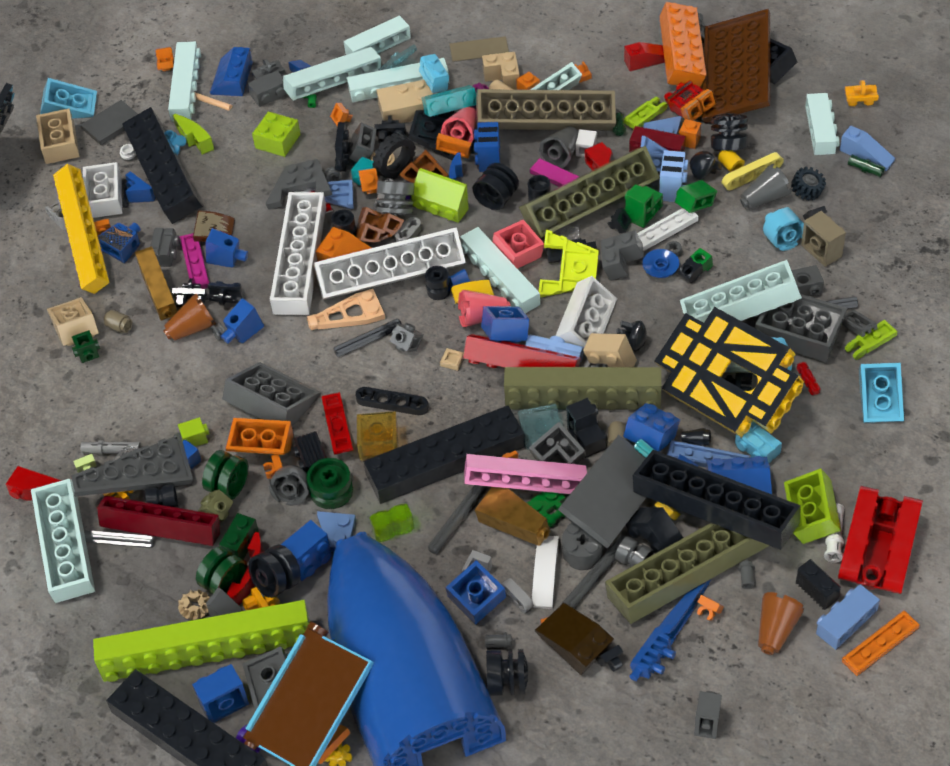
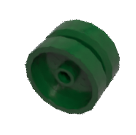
M217 450L211 455L205 466L202 477L203 489L210 493L220 490L231 500L235 499L242 491L247 480L248 461L237 455L232 456L226 451Z
M337 458L321 459L315 462L308 470L307 482L312 501L318 507L336 509L349 502L353 495V484L349 467L342 460Z
M222 546L215 547L201 561L196 572V582L202 588L210 591L211 594L217 588L222 589L227 594L232 582L241 583L248 567L247 562L233 555L232 552Z

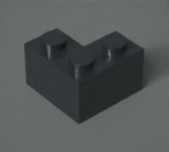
M770 38V83L775 84L798 62L791 47Z
M585 398L566 406L567 430L585 450V458L605 450L608 437L606 432L598 426V409L596 405L591 404L589 399Z
M640 507L626 524L629 534L635 539H647L651 545L650 548L654 550L655 554L684 538L663 507Z

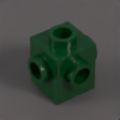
M90 330L72 336L75 345L72 347L75 358L79 357L81 363L99 357L97 350L100 349L97 338H92Z

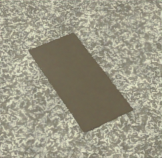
M506 36L449 43L452 62L482 58L483 55L509 52Z

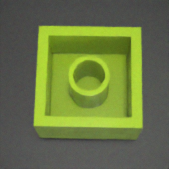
M269 111L252 133L256 149L283 157L287 155L301 135L297 119Z

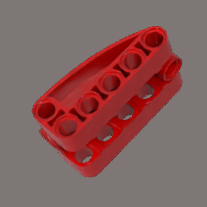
M860 486L838 579L861 584L868 590L877 588L901 594L923 500L904 496L903 501H898L892 497H880L878 489ZM872 574L877 579L869 580L866 576Z

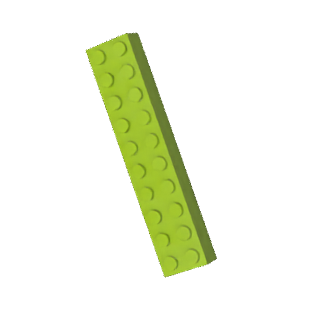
M305 600L95 638L93 639L94 662L103 681L114 682L118 679L127 678L135 669L142 674H157L160 671L178 670L191 665L199 666L207 662H220L224 659L242 658L250 654H263L280 646L283 649L293 647L300 634L303 635L306 631L310 619Z

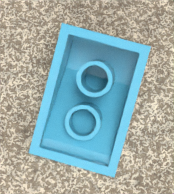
M48 78L43 91L40 114L70 108L72 118L93 117L97 91Z
M901 363L861 364L859 367V385L863 422L904 421Z

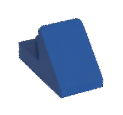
M131 171L125 175L128 187L126 190L128 202H153L156 200L150 185Z

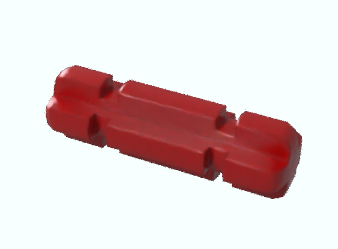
M798 363L796 369L799 374H802L800 376L806 387L809 388L810 394H819L821 388L818 383H815L816 379L811 370L808 369L807 363Z

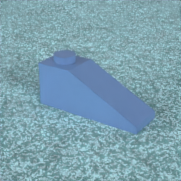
M850 126L842 135L841 152L848 155L853 154L865 160L870 159L871 162L884 166L885 171L895 162L896 158L867 132Z

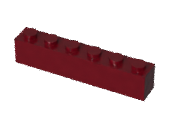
M104 496L97 507L99 527L213 546L220 535L219 515L111 496Z

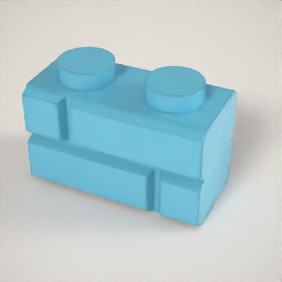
M437 55L422 56L420 58L419 72L428 87H430L431 92L438 93L448 90L449 74Z
M753 421L749 431L742 438L738 435L735 438V444L740 451H746L751 457H767L769 463L781 453L782 443Z

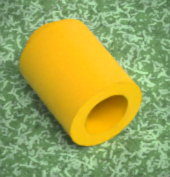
M721 150L719 152L718 161L729 172L745 165V161L733 150Z

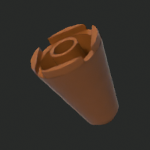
M196 293L164 325L166 329L163 331L168 339L173 338L175 341L208 329L217 323Z
M767 592L762 598L758 646L763 653L773 655L780 651L804 612L802 603L787 595H784L783 598L776 597L777 593Z

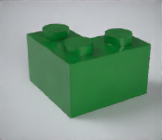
M635 184L625 194L626 206L624 210L630 217L631 223L642 228L648 224L663 206V194L647 186L641 187Z

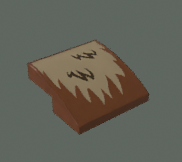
M198 211L193 233L194 242H206L212 228L232 236L235 218L217 212Z

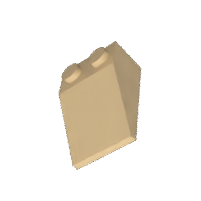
M82 297L47 309L63 346L74 345L72 336L90 330L92 338L99 334L93 314Z

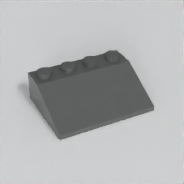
M800 294L801 299L761 313L755 329L769 337L784 338L788 347L795 353L827 362L835 345L847 308Z
M259 362L225 379L222 399L230 403V405L236 406L260 419L291 421V425H294L320 396L321 392Z

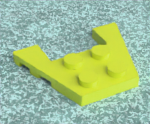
M546 230L544 248L563 249L560 280L540 279V298L574 291L577 282L590 276L596 279L599 250L579 242L575 243L568 240L567 237L553 234L552 231Z

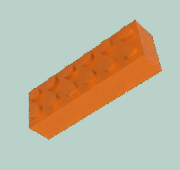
M666 2L659 17L667 84L677 86L681 82L685 84L691 81L693 85L701 87L706 77L697 8Z

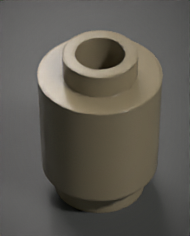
M110 310L104 316V324L106 327L120 333H127L132 327V319L116 310Z
M615 421L608 427V447L618 435L624 438L623 435L626 427L623 422Z

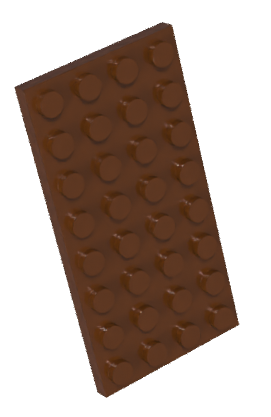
M769 9L705 26L704 62L706 77L703 81V90L709 89L712 91L716 104L705 113L702 112L704 123L711 122L712 116L725 113L741 114L770 106Z

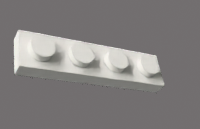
M682 208L640 231L637 234L643 243V251L697 222L698 215L695 212L689 213Z

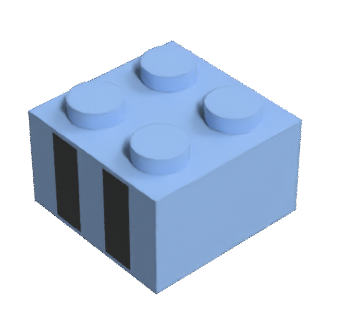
M664 150L659 191L663 194V201L675 202L677 190L681 186H685L683 183H687L688 172H684V170L688 168V160L685 159V152Z

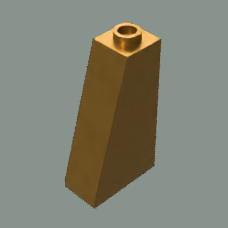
M153 247L136 251L135 255L142 277L160 320L173 317L177 309Z
M491 487L475 508L480 523L540 546L543 540L549 536L550 529L547 519L508 488Z

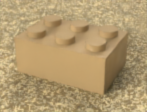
M70 108L36 115L41 151L46 164L80 157Z

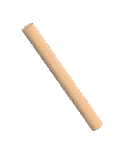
M195 92L197 100L228 111L232 108L231 104Z

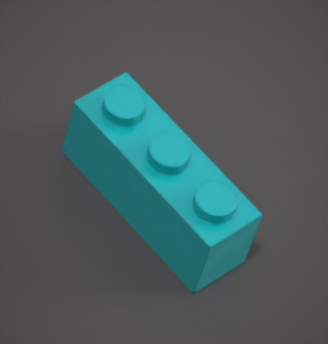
M468 85L421 97L424 113L430 117L476 105L475 88Z

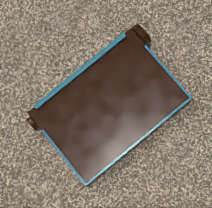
M310 621L304 634H300L245 728L247 732L243 737L246 739L244 744L254 750L258 746L291 766H316L374 662L326 638L329 632Z

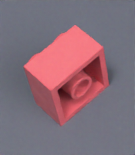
M524 220L503 228L493 235L492 242L517 269L542 257L544 243Z

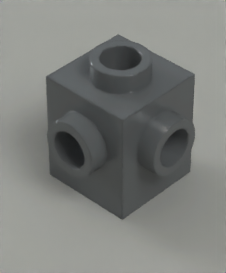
M397 324L392 331L390 342L395 344V347L401 351H417L424 334L415 330L416 327L412 324Z

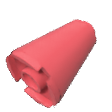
M466 107L456 112L444 121L441 134L472 143L474 140V130L476 129V110L473 107Z
M461 290L462 292L459 293L458 310H461L462 316H459V321L462 327L482 323L483 306H510V302L505 297Z

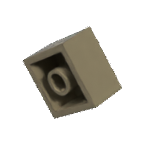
M820 211L804 220L801 246L826 267L842 257L846 232L829 216Z

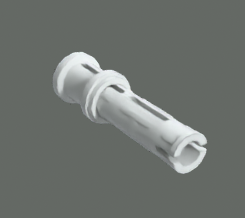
M836 504L841 531L828 535L825 539L827 551L824 553V558L831 563L840 562L843 558L841 550L844 545L842 537L844 506L841 504Z

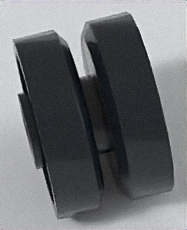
M274 545L266 549L265 552L253 556L249 561L248 569L252 582L260 593L266 597H276L283 593L284 590L296 586L300 581L299 564L292 552L283 545Z

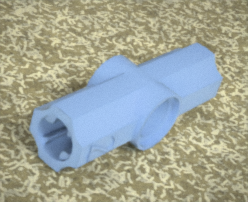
M530 334L525 344L526 346L581 357L580 362L584 353V347L565 343L558 336H551L548 339Z

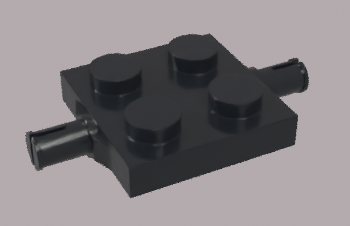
M338 122L335 141L336 158L334 168L339 172H346V165H349L350 162L348 152H350L351 142H348L349 130L345 122Z

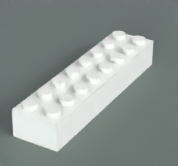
M324 192L288 193L270 296L273 314H310L316 276L314 262H317L315 251L321 244L326 212Z
M456 227L314 262V268L322 298L326 300L422 276L432 266H443L446 269L462 266L466 262Z

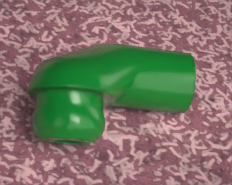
M315 93L302 97L308 98L309 108L316 107L317 96Z

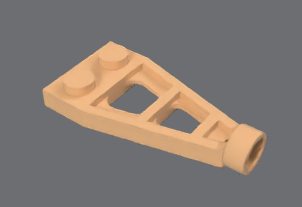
M373 288L356 293L318 314L307 316L310 330L365 325L385 319L384 311ZM353 305H359L363 314L351 317L347 315L346 309ZM341 312L343 319L329 320L328 316Z

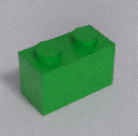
M703 180L681 186L677 190L675 203L689 213L712 206L717 190Z

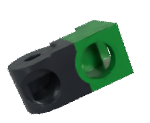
M699 248L680 267L678 275L689 283L695 282L705 270L709 271L713 267L712 255Z

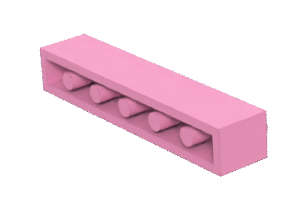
M467 454L464 468V484L571 494L585 477L587 470L586 465Z

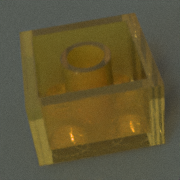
M396 411L357 414V447L360 460L370 459L399 447Z

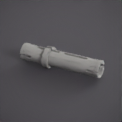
M104 440L81 442L80 450L81 454H126L141 448L140 441L104 442Z

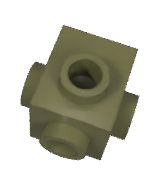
M216 490L201 500V507L198 511L219 515V521L222 522L229 515L228 510L232 506L233 501L222 491Z

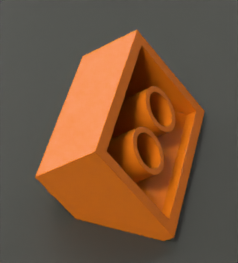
M233 418L226 451L285 455L291 450L294 437L291 421Z

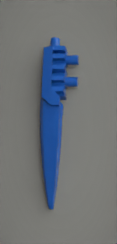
M711 579L687 592L661 624L654 629L631 661L630 667L633 672L630 674V678L633 681H637L640 676L649 679L651 673L654 672L661 675L664 673L665 666L660 665V659L665 658V656L674 659L676 651L671 650V645L696 608L700 596L704 594Z

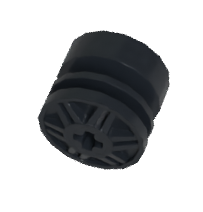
M736 113L712 116L711 123L714 125L711 126V130L719 133L711 135V148L716 150H740L747 148L748 135L740 131L748 129V125L743 124L748 122V117Z
M492 163L474 183L472 191L480 204L491 210H500L518 189L519 180L513 170L506 165Z
M509 649L508 659H503L501 650H487V688L490 696H503L504 686L508 685L511 695H515V685H519L520 695H525L528 683V664L524 649H518V659H513V649Z

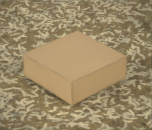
M447 348L440 361V366L458 371L464 359V352Z

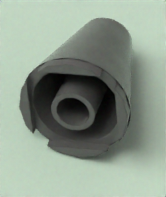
M568 126L544 138L540 142V149L538 150L540 158L557 167L564 168L570 162L575 150L579 134L578 130Z
M774 164L769 165L741 194L740 202L744 208L753 209L791 194V188H787L789 182L778 167L773 168Z

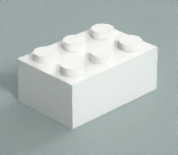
M118 163L83 167V181L93 218L122 214V176Z

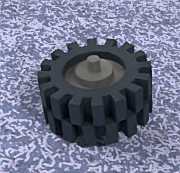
M808 167L800 168L791 181L792 191L796 192V196L801 195V199L806 197L808 201L810 198L812 200L819 198L826 185L825 177L822 178L823 174H818L819 170L817 169L813 171L812 167L810 169Z

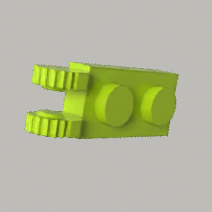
M655 96L624 118V124L633 130L635 126L643 127L644 123L662 114L667 109L668 104L665 101L659 104L660 98Z
M883 320L877 324L878 329H871L872 332L869 334L865 332L864 337L856 336L855 339L845 346V350L851 352L859 345L861 348L857 349L852 355L855 360L864 357L866 353L873 351L896 337L898 331L886 320Z

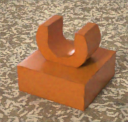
M584 61L579 66L574 64L582 73L579 83L592 79V74Z
M336 103L330 117L338 126V122H350L353 115H349V110L342 103Z
M279 454L271 455L273 463L266 462L263 464L265 471L271 470L265 472L267 479H271L275 472L282 467Z
M701 595L698 603L703 606L699 607L697 614L702 615L704 610H708L709 616L707 620L711 621L715 616V612L721 614L724 606L707 596Z

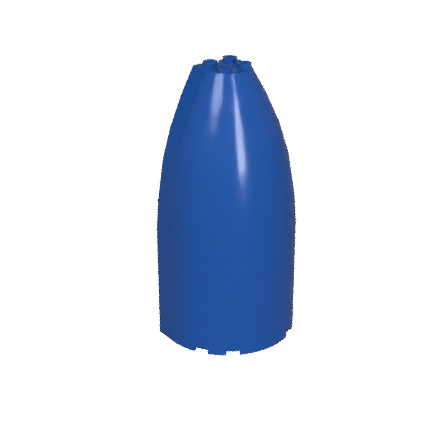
M359 532L355 536L338 540L329 576L327 597L328 628L332 641L374 662L350 705L351 712L373 766H423L421 753L461 738L465 757L505 742V727L465 640L450 613L429 583L407 561L385 545L368 536L366 532Z

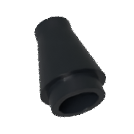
M700 428L682 431L681 441L705 447L711 444V430Z

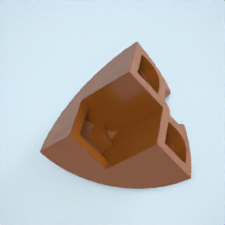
M427 150L399 174L405 180L415 183L420 168L445 177L449 175Z
M363 207L357 224V238L366 242H380L388 237H392L401 228L404 220L389 213L381 214L370 208Z

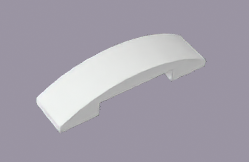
M548 536L540 546L537 545L532 589V602L534 606L532 608L553 609L559 536Z

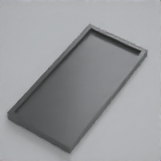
M618 435L558 510L608 548L646 499L645 496L633 492V474L646 458L633 445Z

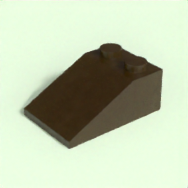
M564 602L535 629V632L580 675L611 646L614 640L598 623Z

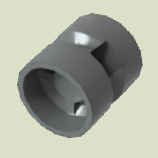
M627 536L620 543L615 559L624 565L630 564L631 568L654 555V550L644 544L639 546L638 541Z

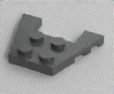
M318 159L285 166L266 202L268 210L282 207L284 194L316 187L315 192H324V197L332 195Z

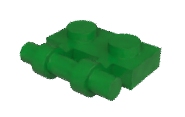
M543 491L527 502L528 505L547 519L549 527L555 525L556 521L562 516L566 517L558 510L566 500L562 493Z

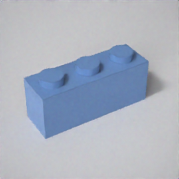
M861 584L855 589H850L841 602L837 601L827 615L823 614L818 619L816 634L836 650L878 611L880 599Z

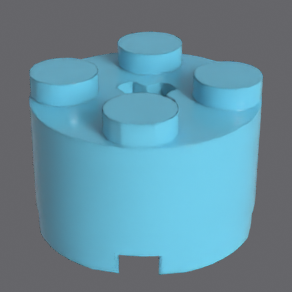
M785 207L766 215L763 233L776 248L786 251L797 246V241L800 238L802 239L804 223L789 207Z

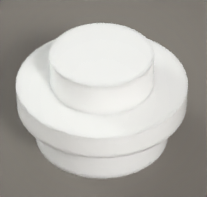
M125 144L120 149V156L125 160H130L136 156L131 144Z

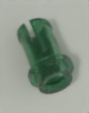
M616 113V125L612 129L616 136H622L626 131L624 115L622 113Z

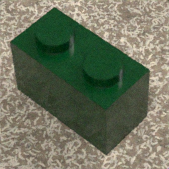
M237 513L219 546L226 548L233 555L244 560L254 533L259 532L256 519Z

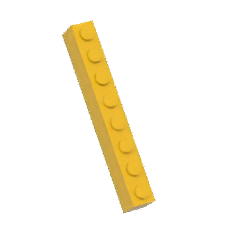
M66 164L53 175L81 289L95 294L110 282L81 170Z

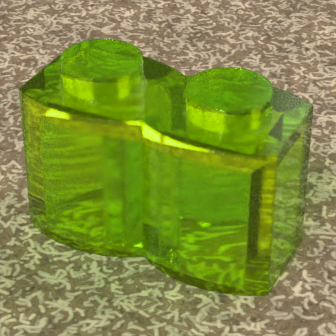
M399 504L392 507L389 511H379L369 517L372 533L378 542L390 540L395 535L407 534L414 529L413 516L408 504Z

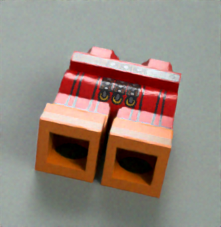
M691 81L685 84L681 82L677 85L674 93L668 92L664 95L670 111L692 121L703 114L702 112L705 113L716 104L711 90H703L699 86L693 85Z

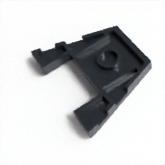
M416 110L408 138L453 160L455 155L437 150L436 142L438 134H441L444 121L456 112L450 111L429 117L424 113V110Z

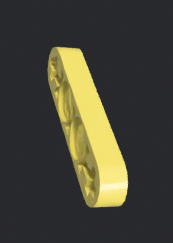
M774 152L728 173L723 177L721 183L727 190H733L755 180L771 164H774L773 168H780L784 160L777 152Z

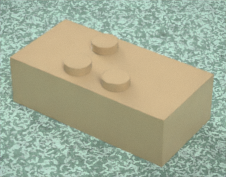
M425 80L376 89L382 119L388 120V115H392V119L399 120V123L413 121L416 110H424L421 97L436 94L431 92Z

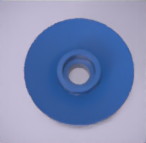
M656 249L644 256L643 268L646 273L653 277L666 278L677 272L679 259L676 254L669 250Z

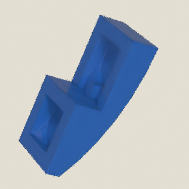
M461 152L456 153L449 169L450 179L456 180L457 177H463Z

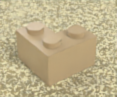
M515 52L482 56L485 82L502 80L504 84L512 89H517L516 79L520 75Z
M591 333L583 350L589 363L607 364L608 367H634L637 361L625 334Z

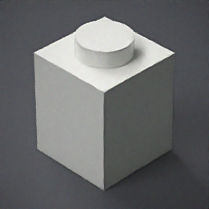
M579 130L576 141V156L585 157V150L597 144V131Z

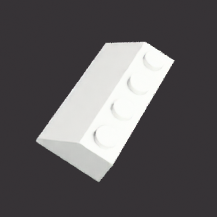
M593 276L577 282L556 336L561 337L565 343L585 347L591 333L604 334L617 298Z

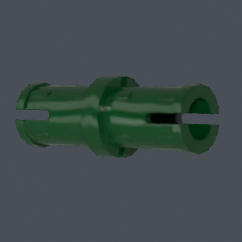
M852 154L848 160L849 166L856 167L864 173L868 172L880 178L885 171L884 166L877 165L871 162L870 159L865 160Z

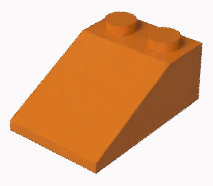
M332 227L315 252L318 262L371 249V247L351 233Z

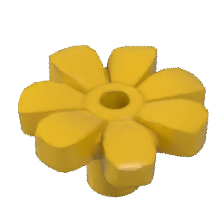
M341 743L325 761L329 762V766H337V764L339 766H346L345 761L350 762L352 760V754L349 753L351 750L350 746L345 744L342 747Z

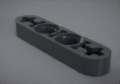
M361 387L355 393L356 401L361 406L412 415H424L429 408L428 401L423 396L371 387ZM380 397L388 398L385 402L378 401ZM399 400L406 401L404 405L396 404V402Z

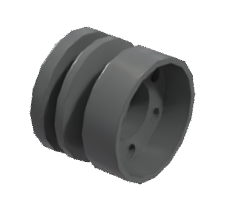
M377 181V193L384 194L385 196L384 198L376 199V202L384 203V206H376V211L392 215L413 213V209L405 208V204L412 205L414 203L411 200H406V196L414 195L415 183Z

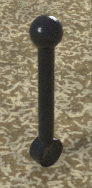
M126 179L122 180L123 208H127L129 206L126 195Z

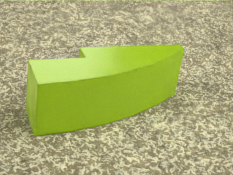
M173 115L175 127L180 135L186 138L188 147L196 145L202 155L214 150L212 138L206 130L184 116Z

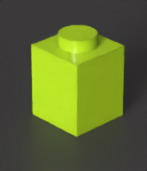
M200 417L178 424L183 441L187 440L195 447L208 443L206 435L210 433L207 424H202Z

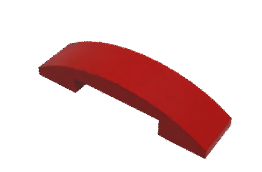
M340 392L321 396L334 455L353 451Z
M259 532L254 533L248 546L250 558L263 552ZM248 567L241 583L232 582L227 592V595L238 605L249 596L251 589L255 587Z

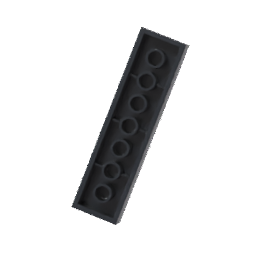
M152 107L122 123L156 198L170 222L174 224L203 207L159 117Z
M509 405L364 460L365 474L379 503L382 504L464 472L467 454L502 457L506 453L525 448V433Z
M656 450L650 452L633 474V492L779 550H782L800 524L801 505Z
M136 669L106 700L111 713L186 766H268L264 757Z

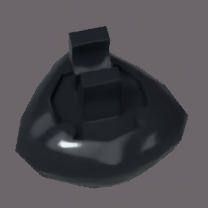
M708 151L696 153L689 163L692 174L697 180L704 179L709 173L715 174L716 169L722 170V163L716 161L714 155Z
M621 320L620 325L625 329L617 328V334L626 335L633 351L642 348L647 338L644 323L641 320L632 323Z

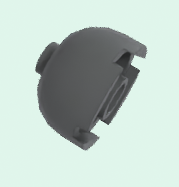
M286 465L279 468L271 478L269 485L271 495L278 502L280 500L287 502L286 505L289 506L304 502L309 493L307 473L294 465Z

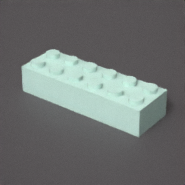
M785 260L681 299L680 303L684 314L687 313L703 323L714 306L742 321L787 303H792L801 299V295L789 263Z
M70 479L31 489L47 587L53 601L58 603L95 592L78 497L73 495Z

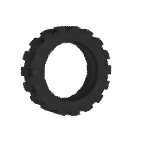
M393 133L390 137H386L385 141L379 144L380 147L376 149V154L373 156L374 162L372 165L376 168L377 173L385 179L388 178V180L398 178L399 174L413 162V157L416 154L414 151L416 150L415 143L401 133ZM402 146L398 158L391 165L387 166L390 155Z

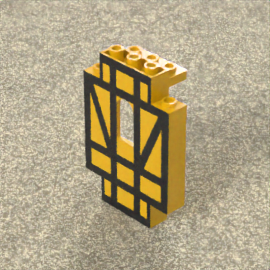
M715 306L704 323L685 313L654 360L658 366L671 373L661 389L741 438L749 431L752 421L772 434L779 427L783 415L790 410L793 400L799 396L804 385V381L799 375L787 369V367L792 365L796 355L790 347ZM731 361L757 376L758 384L753 390L744 391L721 378Z

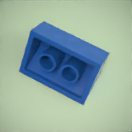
M233 47L220 59L210 95L243 96L253 63L250 48Z
M755 456L751 458L735 457L732 459L715 458L713 460H706V470L772 494L770 466L767 457Z

